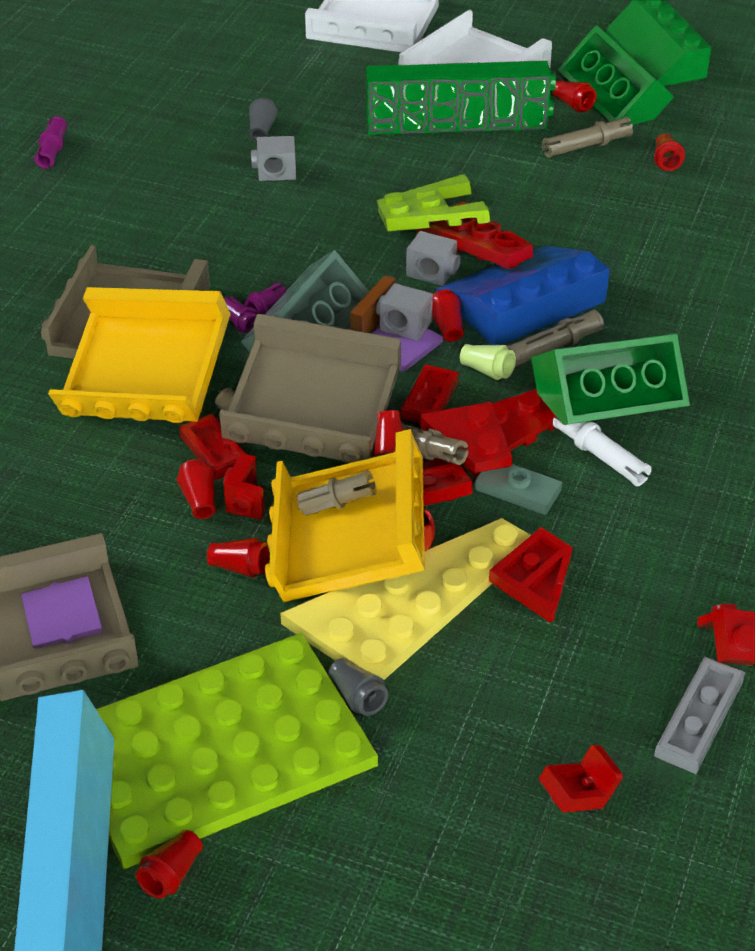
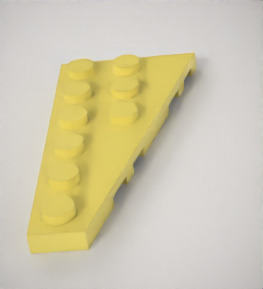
M503 518L427 550L425 552V571L328 592L280 613L281 624L295 634L302 633L309 644L334 661L346 658L352 664L385 680L492 584L489 582L490 570L531 535Z

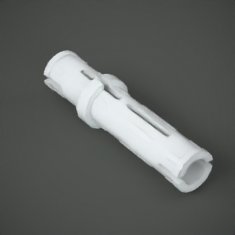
M557 418L553 419V426L575 440L576 447L582 451H590L631 481L633 485L640 486L648 479L641 472L643 471L650 475L651 466L603 434L600 426L596 423L582 422L563 425Z

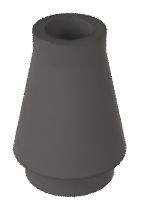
M260 97L255 99L248 109L249 136L254 141H257V137L268 136L278 116L275 103L269 98Z
M340 658L331 665L328 673L329 677L336 684L354 713L371 716L384 707L388 699V690L381 677L352 664L346 658Z

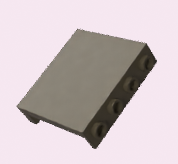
M91 245L84 258H80L73 277L68 279L66 289L61 298L55 301L54 310L49 319L44 320L42 324L41 337L46 341L48 356L75 358L91 313L83 300L87 287L209 291L208 261L194 259L187 275L98 263L96 246Z
M257 314L253 324L255 341L228 411L220 410L219 413L222 438L238 443L246 442L267 446L275 450L284 449L305 453L312 457L321 456L342 460L346 463L372 458L377 429V413L387 411L401 366V339Z
M102 533L0 556V701L31 695L40 691L139 667L135 638L129 631L108 562L106 543ZM88 576L103 632L73 639L69 644L60 642L33 648L21 593L48 587L52 582H58L59 584Z

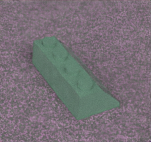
M333 250L311 264L265 315L350 330V312L369 291L340 255ZM254 327L241 340V343L249 352L255 341Z

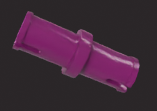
M53 116V119L49 118L46 130L39 137V149L34 157V161L41 168L48 169L50 166L52 167L57 153L61 151L64 145L63 135L68 126L66 120L60 116Z

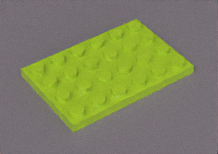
M302 633L96 709L114 737L109 840L123 870L139 864L141 858L176 837L182 830H190L201 839L378 766L376 751Z

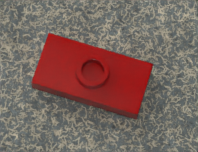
M425 364L401 408V419L421 423V414L445 410L459 383V372Z
M213 414L198 419V422H190L179 427L181 439L198 459L206 461L213 468L215 480L225 476L227 469L235 465L241 453L246 454L237 442L222 438L220 422Z

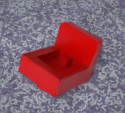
M241 453L235 465L227 469L223 487L226 512L261 520L265 514L264 490L262 487L257 486L256 456Z
M720 604L713 606L711 613L697 618L698 627L714 629L718 662L748 666L755 664V612L737 610V605Z
M592 745L580 763L547 765L538 779L550 794L552 801L560 808L562 813L603 809L623 779V774L601 745Z

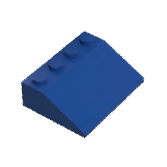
M545 245L533 250V257L519 263V266L515 268L505 269L497 264L436 288V292L444 289L453 291L461 299L462 318L491 345H504L606 302L609 268L588 251Z

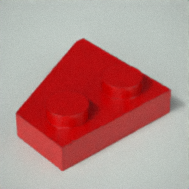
M491 402L421 414L420 424L424 431L434 429L440 431L443 436L466 441L468 444L467 448H458L468 450V456L463 464L473 473L512 466V454Z

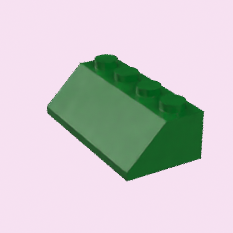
M633 0L606 28V34L663 86L707 78L711 46L666 0Z
M597 25L594 26L557 69L569 82L589 83L596 91L594 106L610 122L622 119L623 117H628L631 120L630 123L625 125H634L654 120L675 97Z
M677 334L555 349L531 357L537 393L563 425L690 406Z

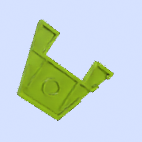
M465 174L402 193H390L385 195L384 198L377 200L378 212L387 231L429 228V222L446 220L449 226L462 225L461 219L477 217L478 224L490 222L489 209L483 201L449 207L444 199L472 194L470 181Z

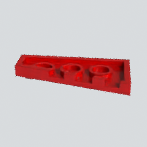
M463 201V202H461V203H459V204H456V205H454V206L464 205V204H467V203H465V202ZM477 217L461 219L462 225L449 226L446 220L429 222V228L416 229L417 234L423 231L457 240V251L467 252L475 255L477 259L491 261L505 269L515 268L519 266V263L533 257L531 243L510 230L501 231V225L494 220L489 223L478 224Z
M537 389L492 403L510 451L521 444L526 447L535 442L537 435L544 430L553 431L556 429L553 426V419L557 418V416L538 395ZM467 468V470L471 473V475L474 478L479 476V474L481 473H473L469 468Z

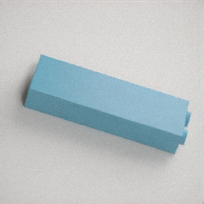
M84 690L38 697L14 951H102L114 737Z

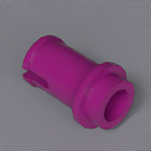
M276 282L260 293L252 292L249 294L245 301V306H251L259 314L265 315L287 289L285 286L281 287L282 283Z
M232 296L224 298L231 313L229 320L235 324L239 332L249 333L254 327L253 324L257 314H259L258 311L251 306H244Z

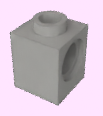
M294 136L257 137V150H251L252 169H258L259 181L296 180Z
M420 231L407 248L406 276L444 286L451 274L455 275L458 271L460 256L457 255V240Z
M394 283L387 294L380 297L377 304L376 313L380 316V331L419 341L432 322L433 294Z

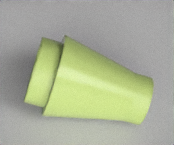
M465 344L460 352V363L495 380H500L501 378L507 379L511 376L515 367L516 356L514 351L509 350L506 345Z

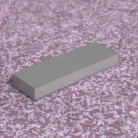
M704 656L655 748L654 757L697 774L743 683L745 672Z

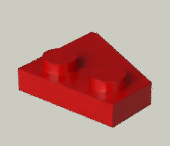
M439 458L428 460L425 463L423 460L424 506L442 501H453L458 497L472 494V480L461 465H456Z
M540 527L490 570L489 582L551 623L555 619L573 547Z

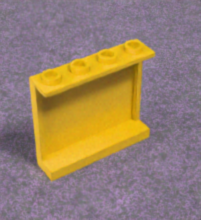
M87 287L83 300L91 313L64 389H50L48 393L61 414L69 417L98 416L103 419H113L114 417L132 418L137 421L152 419L167 420L172 423H181L182 421L198 422L231 314L221 292Z
M411 429L396 433V452L295 477H290L283 461L277 462L276 479H272L271 482L274 506H271L269 509L272 534H269L267 537L270 563L265 565V574L269 586L276 588L283 602L425 571L423 457ZM366 470H369L374 477L368 481L369 483L375 481L376 495H369L347 502L345 507L341 509L334 506L308 515H304L298 508L297 495L300 492L328 484L331 478L341 480L363 473Z

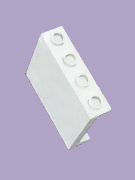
M324 0L319 9L308 8L305 13L306 39L403 52L422 39L439 7V0Z
M468 10L400 53L398 61L399 65L548 61L550 68L552 41L542 38L529 48L522 47L473 28V11Z

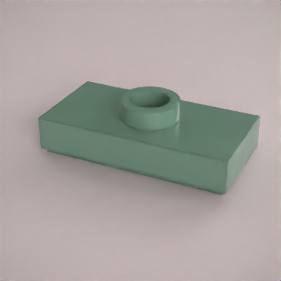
M514 464L507 468L481 472L475 480L476 491L543 515L548 513L562 488V481Z

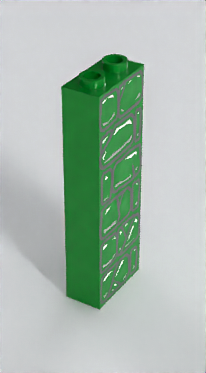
M548 61L366 66V121L368 135L547 129L548 117H553L554 111L553 99H550V91H555V72H550Z

